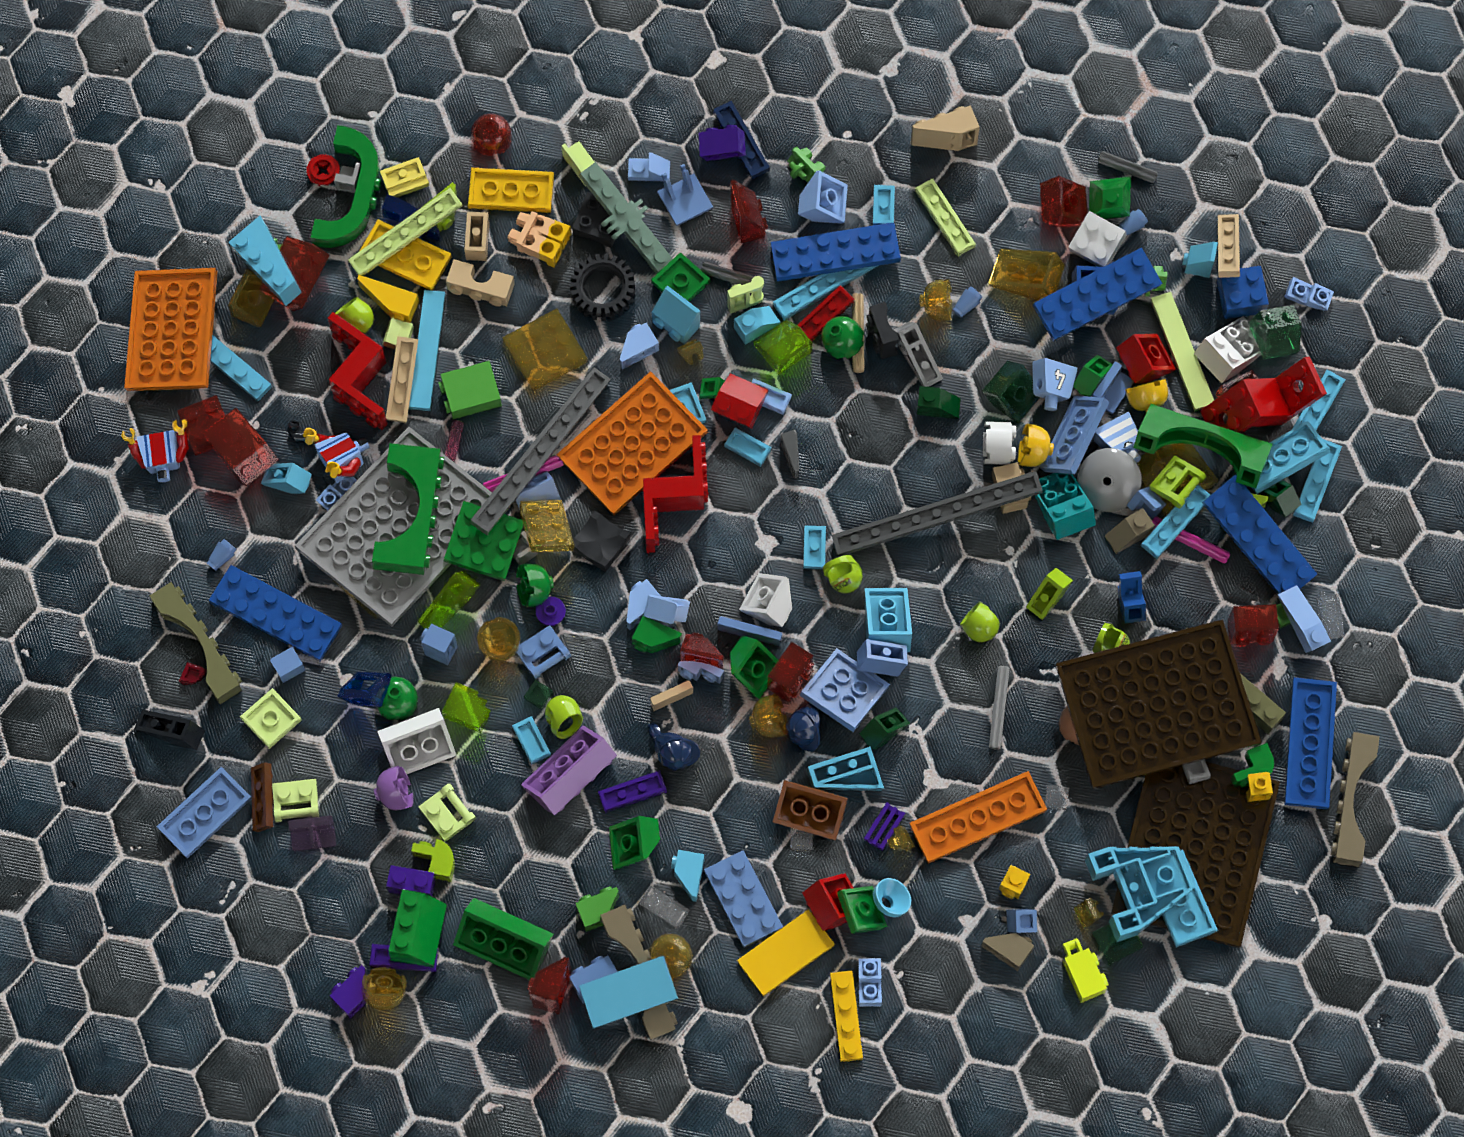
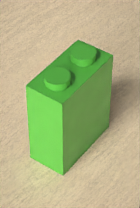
M490 361L441 374L442 381L438 382L441 394L446 393L447 400L444 401L446 412L451 413L453 419L502 406Z

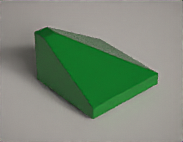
M721 377L703 378L699 398H716L725 380Z

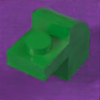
M1267 743L1246 751L1244 757L1249 768L1234 773L1231 781L1234 787L1241 785L1243 788L1249 786V774L1269 772L1271 775L1274 768V758Z

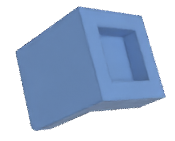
M1150 487L1138 490L1127 504L1131 511L1144 508L1151 519L1158 516L1166 505L1155 492L1150 490Z
M293 647L270 660L282 683L305 671L303 663Z
M1006 910L1007 932H1037V910Z

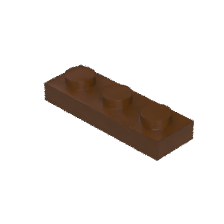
M265 762L251 767L253 831L257 832L272 828L274 820L271 763Z

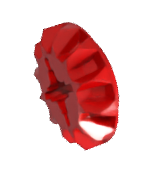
M317 155L307 165V176L312 183L314 182L318 186H328L334 181L336 173L340 174L337 160L330 155ZM318 167L322 169H325L327 167V172L329 175L325 173H322L320 175V170Z

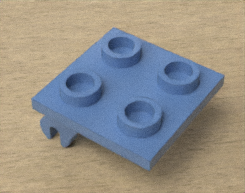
M685 164L680 165L683 180L671 185L670 179L664 173L661 176L665 188L657 191L676 226L713 209L695 174L689 175Z

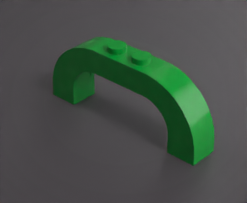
M337 125L333 142L335 153L355 157L361 163V170L349 213L336 221L314 220L310 237L313 246L333 248L348 244L364 231L369 222L371 211L376 208V191H380L381 179H379L380 166L374 145L361 132Z

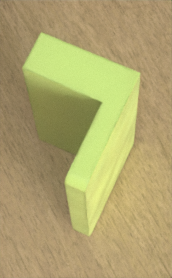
M580 142L575 143L569 148L566 144L561 145L562 156L577 176L595 163Z

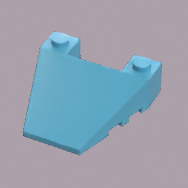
M1107 847L1089 853L1085 859L1093 881L1112 874L1114 875L1126 905V911L1112 915L1109 920L1116 942L1137 936L1195 888L1179 847Z

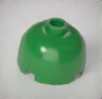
M835 317L823 327L821 334L822 344L826 351L834 358L848 359L856 355L862 348L864 331L850 317Z
M522 564L518 566L516 578L520 577V584H517V592L521 604L526 605L525 607H531L545 602L550 595L551 589L554 587L552 576H549L548 572L537 564Z
M394 676L380 683L376 689L375 703L379 713L386 719L392 721L405 720L413 715L417 709L418 695L416 688L410 681L403 677Z

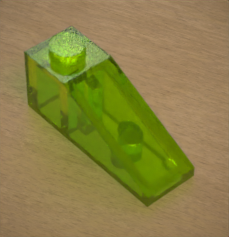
M465 571L455 572L417 622L429 629L431 623L442 628L469 601L480 584Z

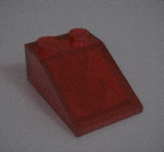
M736 180L730 181V207L740 242L745 243L765 238V230H768L766 218H762L760 211H763L761 200L756 199L755 192Z
M236 407L202 433L237 481L244 486H247L279 461L268 444Z

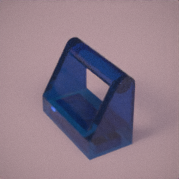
M358 671L340 688L337 697L351 705L381 707L391 681V674ZM364 680L375 681L367 690H361Z

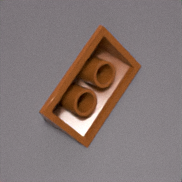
M784 780L773 823L836 840L848 798Z

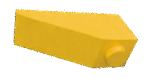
M358 275L359 287L391 318L411 323L419 304L418 294Z

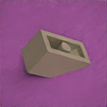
M1144 508L1122 520L1105 535V538L1115 554L1149 536L1155 525Z
M1017 933L987 937L983 940L981 947L1018 972L1033 951L1034 945L1031 944L1032 940L1026 935L1021 934L1020 936Z

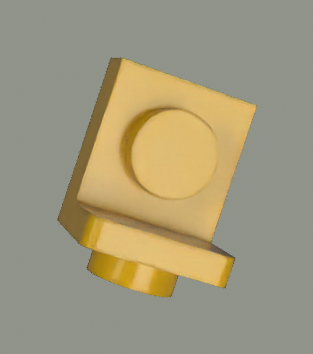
M1270 773L1249 774V789L1246 793L1247 801L1269 800L1273 794Z
M1010 865L1000 884L999 890L1007 898L1014 899L1015 897L1019 899L1031 874Z

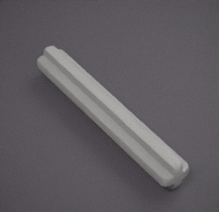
M999 666L997 670L989 748L991 749L1001 748L1009 678V667Z

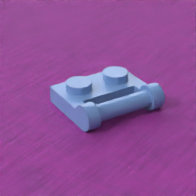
M550 625L514 648L515 653L535 680L541 677V673L561 660H567L571 657L569 650L564 646ZM556 648L559 650L558 653L535 667L533 663Z

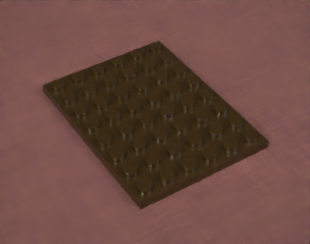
M1223 619L1055 664L1092 789L1246 749L1262 743Z
M1206 762L1211 775L1210 779L1191 784L1188 783L1182 766L1145 775L1127 848L1179 847L1180 850H1183L1218 929L1217 932L1202 937V939L1240 948L1280 781L1271 779L1273 794L1269 800L1248 802L1246 793L1249 786L1243 788L1241 785L1234 787L1231 781L1233 774L1240 772V770ZM1118 886L1111 911L1112 915L1127 910ZM1162 915L1150 924L1168 929Z

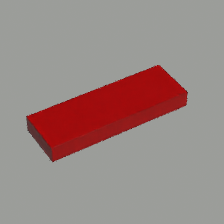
M840 285L807 315L795 329L810 344L822 333L826 323L832 318L839 317L855 302V299Z

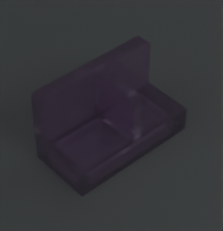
M332 815L288 821L293 851L336 846L335 824Z

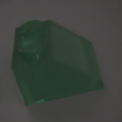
M1294 305L1261 310L1248 322L1263 359L1296 354L1300 351L1302 322Z
M1008 360L982 390L994 407L1016 423H1019L1040 398L1033 393V377L1024 365Z

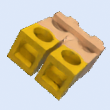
M533 211L530 215L520 212L516 224L523 227L521 232L512 229L508 235V241L517 246V251L547 262V265L555 268L563 253L562 250L565 249L572 235L571 227L551 218L538 215V213Z

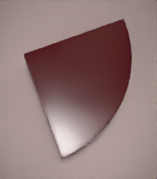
M187 662L179 683L184 685L195 684L206 676L207 669Z

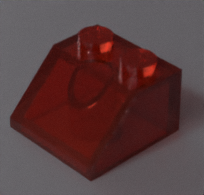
M1061 176L1040 183L1042 222L1055 227L1081 226L1088 214L1086 187Z

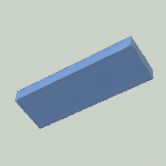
M722 616L719 617V631L738 636L743 635L776 646L781 645L782 633L779 631Z

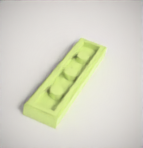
M932 178L915 188L916 194L956 255L960 256L975 248L974 240L934 179Z

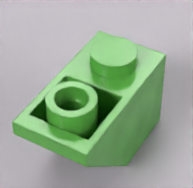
M606 887L599 891L600 894L592 897L591 895H585L579 898V902H576V908L586 932L603 926L600 915L613 910L619 897L617 887L613 889L612 887Z

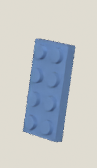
M1073 396L1051 442L1054 444L1052 456H1048L1046 461L1040 465L1044 472L1076 473L1109 404L1106 398Z
M220 767L156 827L188 859L252 798Z
M744 850L704 869L743 948L783 928Z

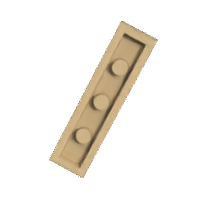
M1239 214L1218 215L1219 278L1240 277Z
M397 336L386 419L388 421L407 423L419 339Z

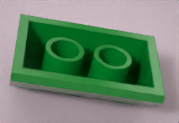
M402 889L389 947L390 960L434 968L447 904L425 893Z

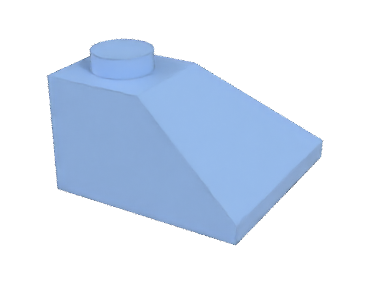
M816 171L800 194L798 215L813 222L845 223L848 185L821 171Z

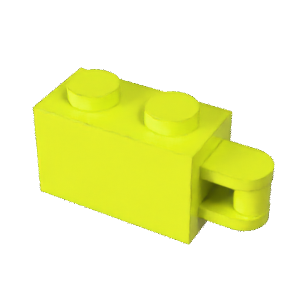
M1077 938L1063 943L1062 946L1067 956L1064 958L1063 965L1080 1003L1104 994L1107 990L1108 981L1105 974H1100L1097 967L1099 961L1096 954H1091L1089 948L1083 950ZM1076 948L1078 953L1072 955L1070 950Z

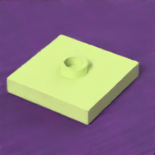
M273 688L240 716L241 720L269 749L302 721L298 714Z

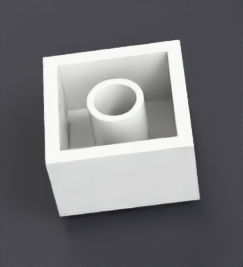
M1089 211L1068 248L1070 252L1097 267H1105L1111 263L1127 234L1125 230Z

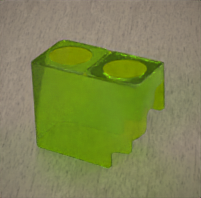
M455 682L442 710V715L445 719L481 734L490 717L491 710L485 707L487 700L477 696L478 691Z

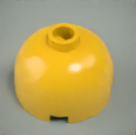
M1166 379L1125 389L1129 404L1134 409L1145 411L1146 413L1150 404L1160 407L1164 405L1168 397Z
M1027 423L1022 431V434L1026 436L1019 443L1018 462H1020L1019 465L1036 467L1044 463L1048 456H1052L1054 444L1050 443V435L1045 429Z

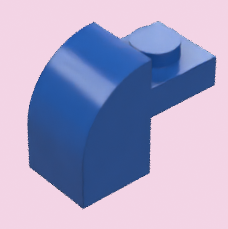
M1141 572L1119 574L1118 597L1124 623L1146 621V603L1142 594Z

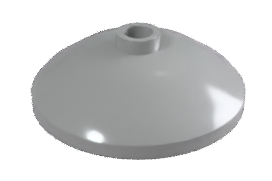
M1104 448L1093 452L1083 461L1079 468L1077 482L1095 509L1104 512H1115L1127 507V504L1136 492L1140 490L1142 477L1138 464L1128 453L1116 448ZM1105 477H1109L1111 479L1110 485H1106L1104 483Z

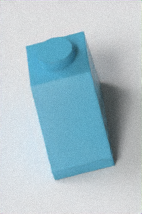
M1218 242L1190 246L1189 253H1184L1182 265H1186L1185 273L1209 278Z
M770 306L751 308L734 318V329L745 345L781 324Z
M294 463L268 464L261 484L287 493L300 494L305 493L309 487L312 474Z
M678 850L677 856H673L671 869H675V877L690 899L697 902L705 856L700 853Z

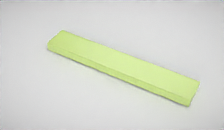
M449 188L349 258L348 261L358 275L364 276L463 205L452 189Z
M1168 292L1152 297L1150 301L1194 412L1202 410L1213 402L1214 399L1197 356L1194 354L1195 351L1172 293Z

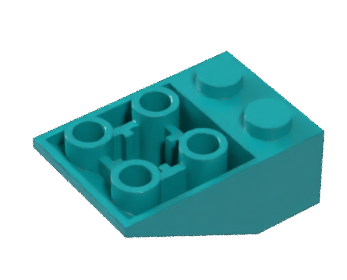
M1053 473L1039 478L1043 493L1035 495V498L1050 530L1057 540L1096 525L1094 507L1073 474Z

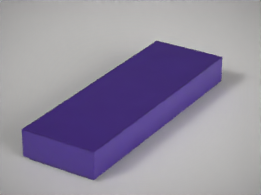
M659 770L598 791V795L604 812L608 813L666 793L667 789Z
M372 944L370 967L436 972L438 949L433 968L392 961L389 957L390 945Z

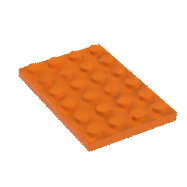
M216 268L135 271L124 386L127 391L208 388L218 273Z
M650 371L556 455L614 516L643 491V478H657L692 447V435H701L702 438L708 433V429Z

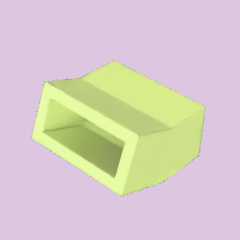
M391 318L382 345L396 349L397 336L412 337L413 323Z

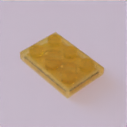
M562 500L520 501L519 509L531 553L574 550V541Z

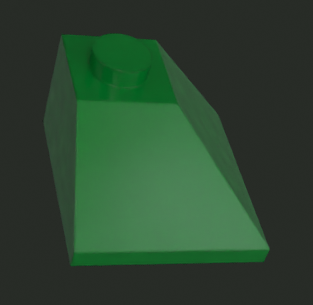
M1122 177L1090 181L1089 211L1103 219L1129 217L1131 178Z
M743 635L730 652L731 674L757 699H760L783 664L759 640Z
M637 816L609 827L613 869L617 870L648 858L660 841L657 818Z

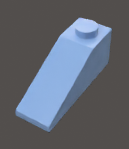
M1297 585L1277 595L1305 653L1331 642L1321 620Z

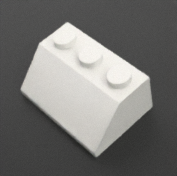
M439 708L377 731L391 768L395 766L403 767L407 774L456 756Z

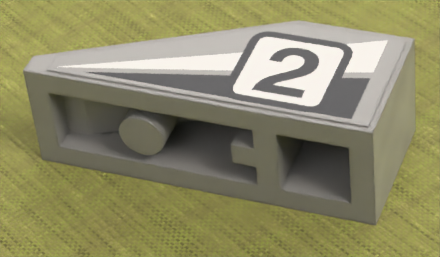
M909 321L894 329L899 337L897 344L922 386L929 387L942 380L943 377L917 323Z

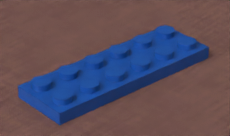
M894 222L771 242L777 282L901 262Z
M1141 247L1035 302L1033 307L1051 339L1055 341L1161 286L1162 282Z
M1236 475L1231 477L1202 502L1277 595L1296 585L1301 589L1317 575L1315 570L1245 485L1236 482Z
M233 565L229 566L209 599V603L319 662L323 659L342 627V623Z
M1293 678L1284 805L1329 809L1337 682Z

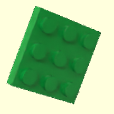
M463 501L443 561L505 581L524 520L504 514L489 534L486 535L470 524V520L481 506Z

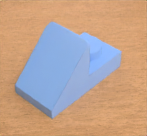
M649 153V159L629 158L628 181H663L661 175L664 173L670 179L669 160L654 153Z
M648 595L644 616L669 624H674V621L686 622L690 601L687 599Z

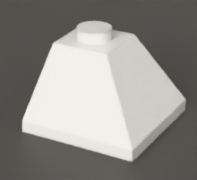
M758 573L739 610L768 625L783 627L792 610L789 579L784 576Z

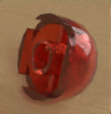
M494 113L484 114L473 123L471 141L474 148L481 154L493 156V154L499 152L501 154L511 144V128L507 120L501 115Z

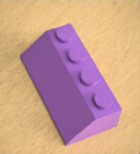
M582 726L531 774L521 786L544 809L556 815L589 782L593 781L600 771L609 766L617 755L603 737Z

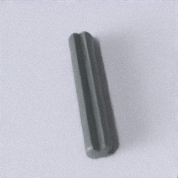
M1104 151L1100 153L1098 162L1151 183L1156 181L1157 171Z
M704 262L701 268L705 275L735 284L744 285L750 283L753 277H755L708 262Z

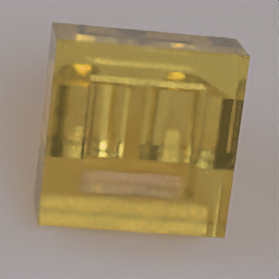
M697 339L677 348L680 356L690 365L694 364L691 359L692 354H697L700 360L704 358L702 350L704 348Z
M901 825L893 829L895 836L887 840L890 848H893V850L902 847V849L909 851L915 848L907 829Z
M1092 898L1085 899L1073 908L1083 928L1092 925L1104 916V913H1099L1096 907L1099 902Z

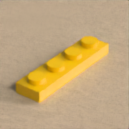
M853 972L830 973L840 1062L863 1060Z

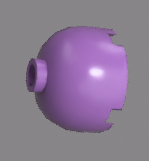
M395 766L383 771L376 782V788L374 789L375 798L390 810H402L413 805V793L408 795L407 785H411L410 780L403 767Z

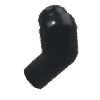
M291 420L287 427L289 435L294 441L305 443L304 431L299 426V422Z

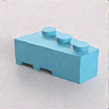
M871 747L808 766L806 769L811 786L814 789L882 791L884 789Z

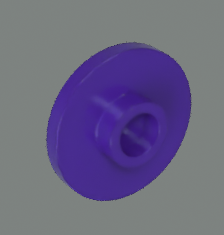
M549 596L545 602L536 606L535 612L539 622L546 626H555L564 619L566 609L560 599Z

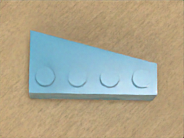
M261 216L257 217L228 242L236 255L285 306L302 293Z

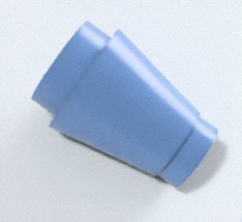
M1137 209L1136 211L1133 210L1130 216L1126 217L1118 227L1125 230L1126 236L1144 228L1148 220L1142 211Z
M969 287L968 290H964L952 311L962 318L978 306L983 297L973 287Z
M223 539L217 543L207 564L217 571L218 568L235 556L234 552L237 549Z

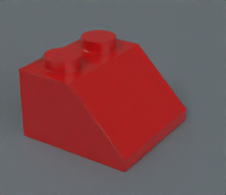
M1133 334L1116 347L1119 358L1125 364L1129 371V377L1134 383H1148L1176 370L1158 334Z
M730 373L720 388L711 411L752 429L769 390Z
M846 873L820 879L802 892L822 931L836 928L847 922L837 892L840 890L853 888Z

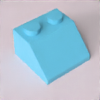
M667 286L652 310V320L656 327L659 329L664 328L669 332V336L673 340L685 344L700 327V310Z

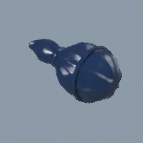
M810 702L791 714L790 719L786 723L787 735L792 742L808 752L816 750L820 744V718L817 707Z
M652 723L648 725L649 735L655 743V751L662 765L675 771L692 765L700 757V749L695 742L683 738L676 733H661L657 724Z

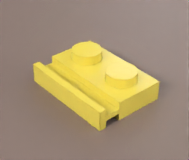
M419 157L380 171L390 200L429 186V181Z

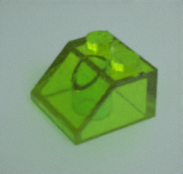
M787 319L753 342V345L778 375L812 352L811 340L799 326Z

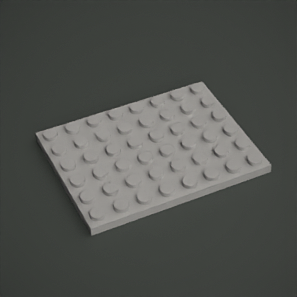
M410 427L393 442V444L435 448ZM389 448L295 545L297 551L391 627L451 565L443 560L463 501L482 506L492 494L491 491L442 452L441 457H445L443 470L439 469V476H442L441 488L436 490V496H439L438 509L433 510V515L436 516L435 529L431 528L430 535H433L432 548H428L427 555H430V566L425 568L424 575L374 570L372 567L375 541H388L402 535L412 525L419 510L420 501L413 485L403 476L387 471Z

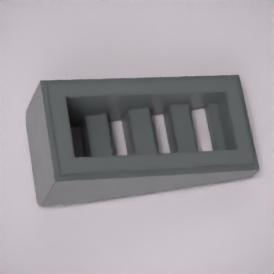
M796 430L781 434L780 444L792 477L796 479L799 476L800 469L798 439Z

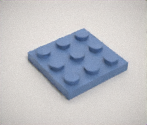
M836 648L804 687L800 696L854 732L887 691L890 684L874 673L858 671L857 662Z

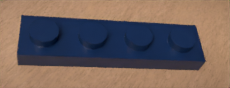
M730 101L713 109V113L722 129H725L727 125H737L738 128L745 132L746 156H739V159L750 178L754 179L770 171L767 161L733 102Z

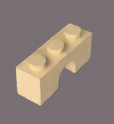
M453 260L446 280L447 290L456 295H468L477 301L481 299L489 301L494 306L508 305L515 285L514 276L493 271L490 280L485 283H478L473 279L475 275L474 265Z

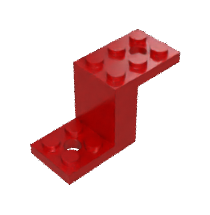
M332 312L328 317L332 337L339 343H342V341L346 343L352 351L329 379L333 398L340 404L345 403L348 405L350 411L356 416L362 415L373 428L378 427L383 430L388 424L384 409L361 393L386 364L383 347Z
M1304 357L1276 378L1243 379L1200 410L1205 422L1242 434L1250 427L1283 425L1325 396L1327 392L1311 358ZM1300 381L1303 382L1302 391L1298 387ZM1224 414L1228 417L1226 424L1223 421Z
M692 435L694 476L643 478L647 553H655V545H659L658 512L704 510V502H708L705 442H701V435Z

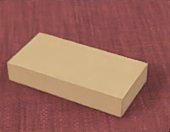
M686 681L651 697L650 701L653 710L656 711L693 694L691 682Z

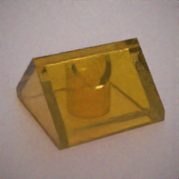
M246 269L228 304L231 316L261 327L276 295L257 275Z

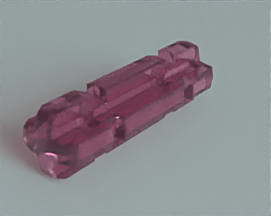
M458 420L452 421L447 449L444 454L452 461L456 460L461 432L464 427L463 422Z

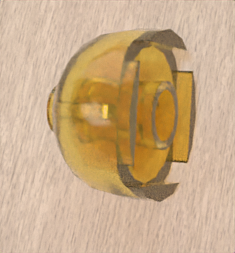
M950 279L934 280L925 287L924 294H920V307H924L925 313L934 320L948 321L951 319L952 299L950 293H952Z
M497 617L486 621L480 627L477 635L479 649L485 657L492 661H507L514 657L519 650L521 642L520 633L515 623L509 619Z
M777 694L760 698L755 703L752 715L749 717L752 728H756L757 732L763 737L778 738L787 734V716L782 714L781 708H784Z
M668 933L659 936L654 940L649 949L651 959L664 956L672 979L685 974L692 964L693 953L691 947L683 937L677 934Z
M374 968L371 970V974L363 976L361 988L363 998L372 1008L391 1010L403 1001L407 981L403 974L401 976L396 974V970L392 968Z

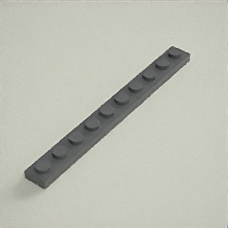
M593 367L473 516L470 524L484 534H489L607 387L611 380L609 377Z
M1034 471L833 534L832 539L837 555L840 557L1043 493L1037 472Z

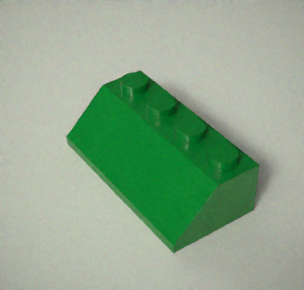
M473 898L464 910L453 945L533 981L548 952L553 933Z

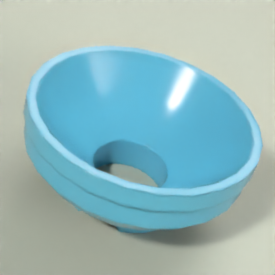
M883 879L873 890V900L876 907L889 917H899L905 914L911 906L909 891L896 879ZM882 898L890 901L891 908L883 905Z

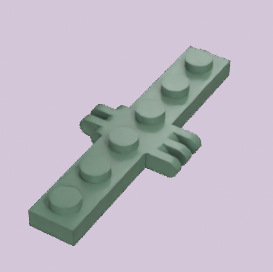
M596 162L578 176L610 215L601 225L603 227L609 223L612 225L606 230L608 234L614 229L617 231L612 235L613 240L624 233L657 274L673 258L642 221L645 217L643 213L648 210V207L644 206L639 210L638 206L643 203L641 199L635 203L632 200L627 202Z

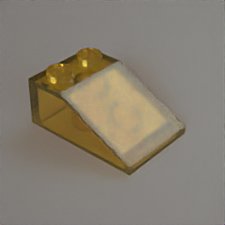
M1000 249L988 285L1033 300H1041L1057 291L1065 265L1057 252Z

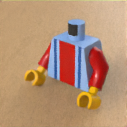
M184 419L182 420V428L178 427L177 420L172 423L173 430L138 436L137 440H134L135 431L130 428L131 437H126L124 431L121 434L122 439L129 442L127 445L133 459L141 468L147 469L149 473H157L158 482L170 481L169 471L179 469L180 462L184 460L189 449L187 433L184 432V429L187 427V421Z
M306 428L303 433L306 444L311 445L313 442L315 443L318 457L326 467L325 472H329L330 477L336 483L346 477H353L364 463L361 452L370 448L365 437L353 442L347 433L326 436L317 434L312 428Z

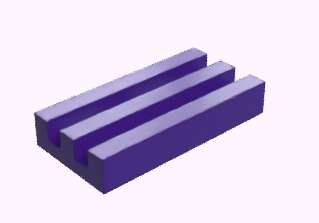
M886 802L864 837V840L883 851L904 818L905 813ZM889 810L890 814L888 815L887 819L883 823L875 838L871 839L872 834L876 830L877 826L883 819L886 812ZM894 815H897L898 818L894 822L893 826L889 830L883 842L879 844L878 841L880 837L884 833L885 829L889 825Z

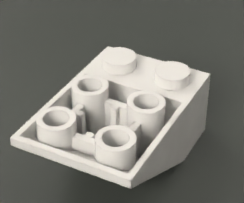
M1243 316L1206 337L1194 354L1221 383H1224L1266 352L1271 345Z

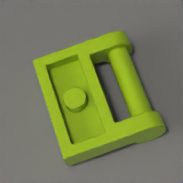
M1174 456L1150 484V490L1172 502L1175 507L1182 508L1186 498L1195 487L1206 479V474L1179 457ZM1188 475L1193 476L1179 495L1174 493Z

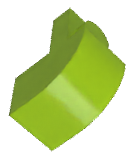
M439 839L436 840L435 847H432L431 843L420 841L419 844L413 843L411 852L414 857L431 860L428 872H433L436 879L451 882L455 869V860L451 848Z

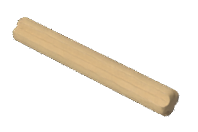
M855 293L852 295L855 299V302L852 304V319L864 331V296L861 293ZM864 343L860 351L853 356L854 373L864 372Z

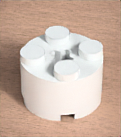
M985 422L984 427H988V429L983 433V456H986L987 459L983 463L1010 464V462L1015 460L1016 447H1012V440L1016 438V426H1012L1011 422Z

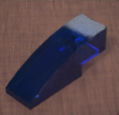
M388 194L382 206L383 217L399 221V223L418 211L413 205ZM436 225L421 235L435 241H440L441 239L440 231Z

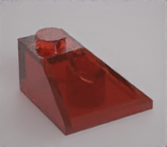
M699 633L685 635L680 650L681 661L702 662L724 670V656L708 638H704V635Z

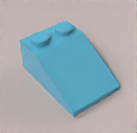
M865 588L866 639L907 645V652H910L912 627L908 589Z

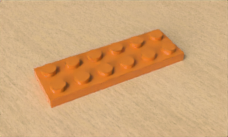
M1029 771L910 822L909 826L929 864L1047 812V808Z

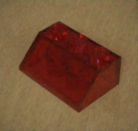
M286 236L279 250L302 293L285 306L263 282L259 290L288 309L296 311L304 307L330 255L314 244Z
M564 957L538 971L535 978L531 977L528 991L534 1008L559 1015L570 981L569 976L572 974L569 958Z

